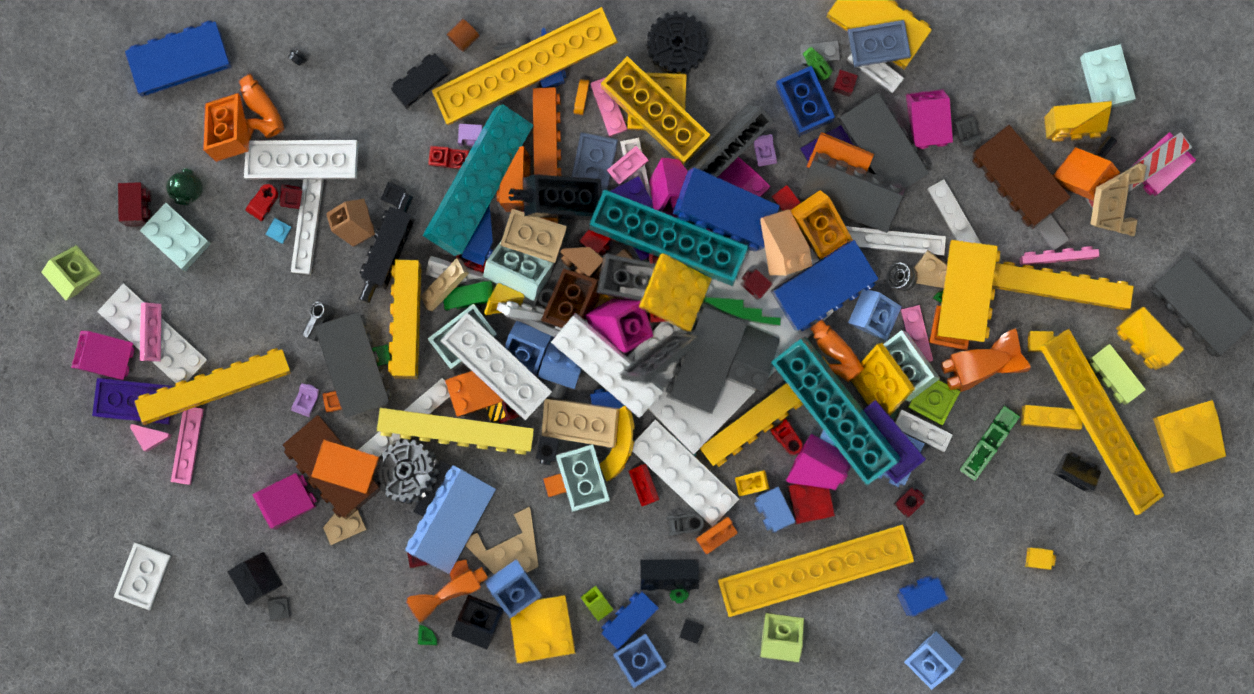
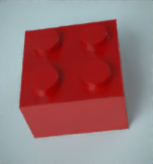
M801 484L788 486L795 524L835 516L829 488Z

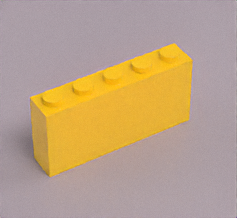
M837 0L827 14L828 19L846 31L853 28L904 20L911 58L892 61L904 70L932 30L927 22L917 20L912 12L906 9L902 10L894 0Z
M956 240L950 241L937 336L984 342L985 338H989L990 327H987V320H991L992 308H989L990 300H994L995 289H992L993 281L997 280L998 270H995V262L1000 260V251L997 250L998 246Z

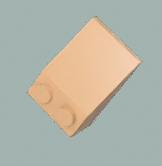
M790 209L760 218L769 275H789L812 266L810 247Z

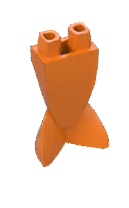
M1016 328L1004 333L993 344L991 349H974L951 354L950 359L941 362L944 374L954 373V377L947 378L949 390L960 389V392L971 389L996 373H1025L1030 371L1031 368L1029 362L1021 354Z
M482 566L473 572L469 569L449 581L435 595H413L408 597L406 602L417 620L422 623L441 603L458 596L473 593L481 588L480 583L486 580L488 576Z

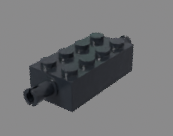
M534 174L523 178V190L511 188L508 195H513L509 196L510 201H524L525 217L591 221L602 195L601 179Z
M402 193L397 208L390 206L389 210H385L383 213L382 221L384 222L382 227H378L374 236L376 239L375 244L370 246L367 252L368 261L366 264L363 263L360 269L361 278L365 286L359 299L364 302H371L376 288L387 289L392 277V265H395V260H399L415 221L412 215L407 213L414 198L411 195Z

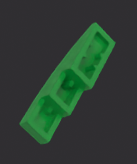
M704 297L703 303L737 319L771 326H780L781 318L762 317V309L744 308V300Z
M1004 405L959 470L976 481L998 451V448L1008 436L1020 415Z

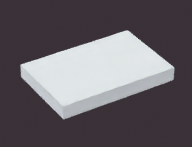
M134 542L114 598L151 610L171 555Z

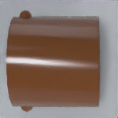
M461 19L446 34L450 41L462 52L479 37L477 31L464 19Z

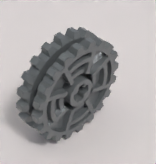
M404 439L403 443L396 441L395 446H388V452H383V459L378 461L380 468L376 469V473L379 474L377 482L381 483V491H386L385 495L387 497H391L392 500L400 503L412 504L413 501L419 503L422 497L426 499L428 492L435 490L433 485L438 484L439 481L436 478L440 474V470L437 469V466L440 465L439 461L435 460L437 455L434 452H430V447L424 446V444L415 440L411 442L408 439Z

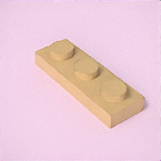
M456 258L421 295L427 310L433 311L469 274L463 260Z

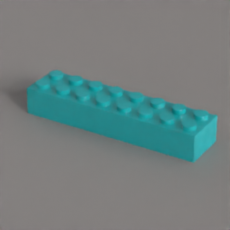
M503 104L493 109L422 236L453 256L463 253L497 192L519 147L523 145L531 131L532 123Z
M607 190L603 191L589 224L591 231L657 257L660 254H666L690 268L732 287L748 251V246Z
M806 336L799 339L771 362L866 485H869L901 460Z

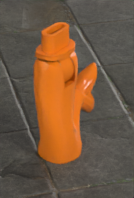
M251 74L239 80V84L242 87L240 91L246 105L263 117V119H245L249 141L254 129L259 130L266 138H272L284 131V124L278 110L258 81L254 80Z
M820 320L810 328L814 333L813 338L816 339L818 347L824 354L842 363L828 364L835 375L850 382L861 374L864 368L849 345L830 328V325H826L823 320Z

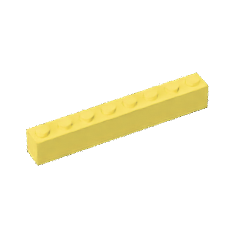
M380 408L377 431H380L382 436L392 437V433L400 434V438L411 439V436H417L419 441L430 442L432 438L438 439V443L450 444V441L458 442L457 446L469 447L470 443L477 444L476 448L488 450V446L496 447L495 451L507 452V449H514L516 454L526 455V451L531 452L534 431L533 428L386 408Z

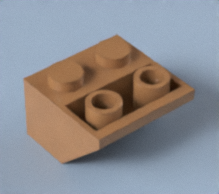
M364 199L346 201L326 213L331 231L353 247L375 235L374 226L371 223L369 210Z
M590 247L566 248L560 251L561 261L568 268H571L574 264L576 273L592 278L602 266L603 258Z

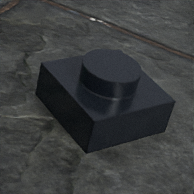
M388 182L381 200L397 207L402 193H405L406 189Z
M686 619L679 637L698 644L704 626Z

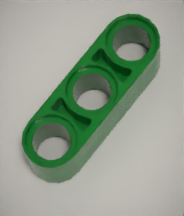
M486 281L455 288L443 300L444 311H450L452 308H467L473 304L476 306L488 303L494 291L493 282Z

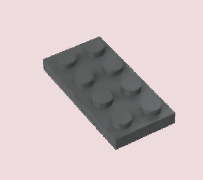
M671 334L619 373L621 379L644 384L651 383L658 374L667 371L670 365L680 361L681 357L686 353L692 352L695 346L701 343L699 337L688 334Z

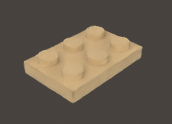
M512 209L500 246L556 263L567 226L539 217H525L524 212Z

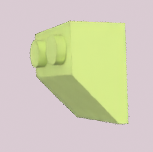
M77 245L51 258L41 272L65 300L80 293L101 274Z
M765 613L760 657L799 662L803 642L804 618Z

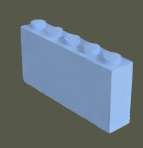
M452 465L447 471L442 485L437 489L432 503L428 505L423 519L418 523L413 537L408 541L405 551L449 574L496 489Z

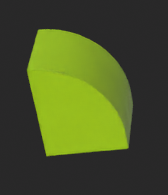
M596 586L580 597L597 621H600L613 611L611 605Z

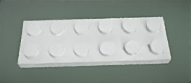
M249 141V151L245 152L244 178L246 180L357 179L358 141Z
M122 284L97 312L140 350L141 303L145 302L125 284ZM161 318V361L153 363L175 383L184 380L189 382L208 360Z
M468 313L440 340L524 420L552 392Z
M576 313L551 341L552 344L639 418L665 390L655 380L648 384L622 380L619 373L633 364V362Z
M656 419L634 441L632 451L712 527L739 500L729 488Z

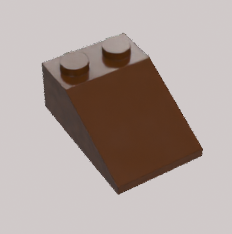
M563 268L541 321L562 329L575 313L585 321V314L593 310L600 294L596 293L598 280Z

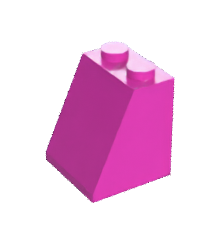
M935 90L906 94L912 143L918 149H926L929 145L942 147L947 146L948 143H953L950 98L945 91Z
M1169 132L1158 143H1156L1147 153H1145L1138 161L1146 157L1148 154L1156 150L1158 147L1163 145L1165 142H1167L1174 136ZM1188 151L1142 182L1144 185L1143 189L1149 195H1158L1194 163L1196 159Z
M661 158L649 180L653 208L675 218H678V215L673 214L687 174L686 168L678 159Z
M612 298L585 314L588 324L624 353L653 337L646 310L639 307L641 301Z
M81 331L71 368L124 380V377H127L129 372V366H127L129 358H132L134 354L133 343L91 331Z
M810 434L796 457L786 481L794 484L836 490L839 483L843 485L851 464L837 447Z
M294 473L252 494L270 529L276 530L316 508L314 503L317 500L312 492L309 493L305 486L308 483L303 475L299 476L298 473Z

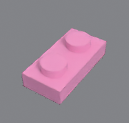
M635 146L607 169V172L620 186L644 166L648 159Z

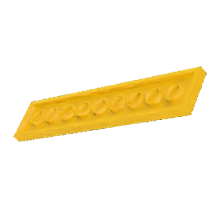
M600 7L433 89L432 92L446 124L450 125L618 43V40L604 9Z
M1070 329L1064 330L1041 346L1040 349L1135 515H1139L1161 499L1164 494Z
M899 525L719 579L718 583L728 617H732L912 563L914 559L904 527Z

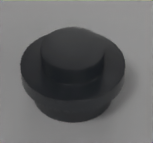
M299 49L290 50L288 57L295 64L301 66L302 63L306 62V59H304L306 55Z

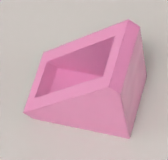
M133 424L130 426L145 452L167 441L172 435Z

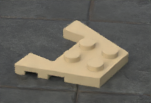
M1139 163L1096 187L1091 225L1135 236L1137 219H1124L1129 184L1144 182L1146 165Z
M530 507L514 514L522 530L521 534L489 550L485 549L478 533L470 536L465 544L494 575L516 559L526 573L539 567Z

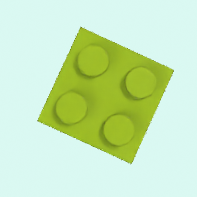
M938 380L910 402L908 408L942 426L960 391L957 389L949 390L947 384Z

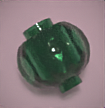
M182 169L181 172L173 174L168 179L166 185L167 193L170 198L174 199V203L186 206L189 205L190 198L192 199L191 202H195L202 194L203 189L201 180L189 169Z

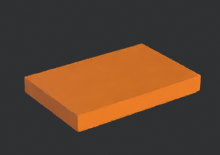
M821 132L806 167L810 168L814 156L818 152L827 154L833 159L845 161L848 165L863 168L867 172L874 154Z
M323 440L311 477L368 494L379 457Z

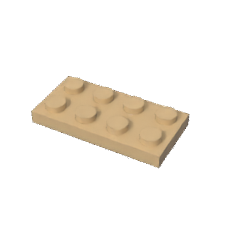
M547 397L544 400L542 436L614 448L616 447L619 408Z

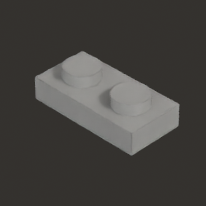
M838 41L800 45L802 65L807 64L803 53L810 47L822 55L827 62L840 61Z

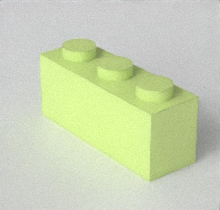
M1110 344L1106 345L1089 359L1092 370L1095 373H1100L1103 377L1101 379L1102 383L1107 388L1111 387L1115 392L1113 394L1114 398L1120 404H1128L1146 390Z

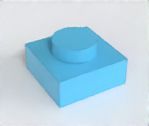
M274 218L265 235L283 244L292 227Z

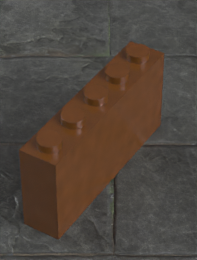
M1010 125L1001 130L972 155L974 165L978 169H983L986 179L997 186V192L1001 197L1008 199L1011 209L1014 212L1018 211L1022 216V222L1027 227L1030 226L1034 229L1071 198Z
M317 415L283 444L286 449L283 452L290 460L294 458L298 463L296 467L302 474L306 473L310 477L308 482L314 489L317 487L322 492L320 496L327 504L330 502L334 506L332 511L338 518L343 517L347 520L381 489L374 479H372L368 494H364L311 477L323 440L345 446L326 422Z

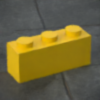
M1033 405L1022 406L1021 426L1076 431L1082 429V420L1075 409Z

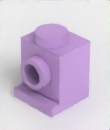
M459 124V146H463V142L467 146H473L483 129L482 125Z

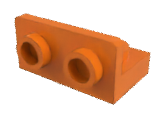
M729 517L697 537L696 541L705 554H708L738 532L732 525Z

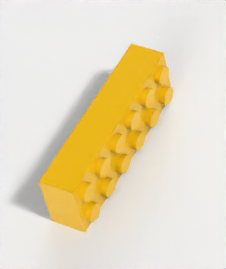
M628 56L601 82V88L674 158L680 160L683 165L710 139V134Z
M395 260V265H392L391 274L395 279V284H391V296L394 298V303L390 305V314L393 317V322H390V334L393 336V342H389V353L392 355V361H389L388 371L395 379H418L422 266L419 260Z

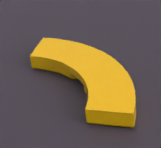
M626 406L619 409L616 447L612 448L607 458L599 464L606 482L611 481L621 473L633 450L634 420L631 410Z

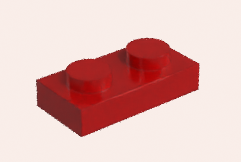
M646 464L628 471L642 507L659 500Z

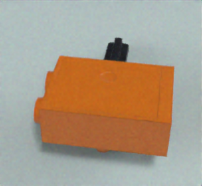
M1109 135L1095 154L1075 147L1053 177L1062 188L1094 201L1096 187L1120 174L1112 161L1104 159L1117 140Z

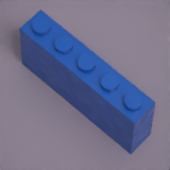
M216 21L203 22L202 26L196 28H185L184 32L178 34L175 32L169 33L165 36L166 38L160 40L157 38L147 41V44L141 46L140 44L130 46L129 50L125 51L138 94L143 97L232 68Z
M694 167L687 171L673 214L678 215V218L683 221H692L696 223L697 227L710 229L713 233L728 237L733 241L748 246L749 250L757 252L765 248L760 218L777 213L780 206Z
M850 240L814 263L811 267L806 268L773 289L771 293L793 329L803 332L811 327L810 323L814 320L820 321L827 316L826 313L831 309L836 311L843 306L842 302L849 299L851 301L858 297L859 291L863 289L867 291L876 285L874 282L878 280V277L856 241Z

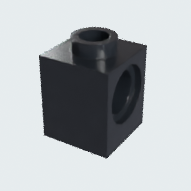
M540 436L536 459L540 460V464L551 465V462L556 461L559 439ZM551 446L553 449L552 454L544 456L542 454L543 447Z

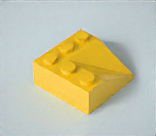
M1112 101L1053 106L1044 117L1047 139H1052V142H1060L1064 140L1063 138L1071 137V140L1083 139L1082 136L1089 135L1091 139L1100 138L1101 134L1107 131Z
M1145 307L1131 313L1116 327L1118 330L1117 335L1123 341L1127 340L1132 345L1130 347L1136 355L1140 354L1145 359L1143 362L1149 369L1154 368L1157 370L1167 366L1184 350Z
M1213 400L1153 418L1171 473L1226 457L1219 418Z
M566 595L536 600L510 618L517 663L575 653Z

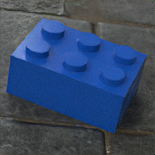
M812 66L776 82L775 86L799 137L834 121L835 116Z
M925 576L917 580L918 584L915 586L911 584L900 588V593L897 594L907 616H915L948 600L939 579L932 578V576Z

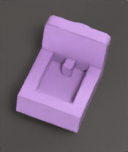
M772 134L760 135L754 141L758 167L777 164Z
M301 383L291 411L310 417L318 400L319 390L312 385Z

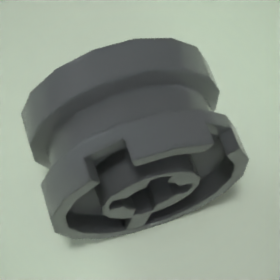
M894 263L887 272V281L895 289L908 291L917 282L918 277L915 268L905 263Z

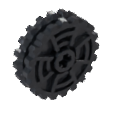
M674 11L673 15L666 13L663 19L661 17L657 18V24L651 25V32H648L647 35L649 41H647L646 46L649 49V58L653 57L652 63L654 66L658 64L659 70L663 71L665 69L668 74H672V72L681 74L683 71L688 74L691 68H698V62L702 63L704 61V55L707 54L708 49L706 47L708 46L707 31L702 29L703 24L701 21H695V16L688 17L686 12L679 15L678 11ZM675 40H679V47H676L675 44L673 45Z

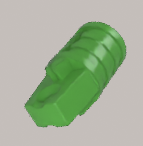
M812 47L803 53L808 66H812L819 80H825L832 74L833 70L827 61Z

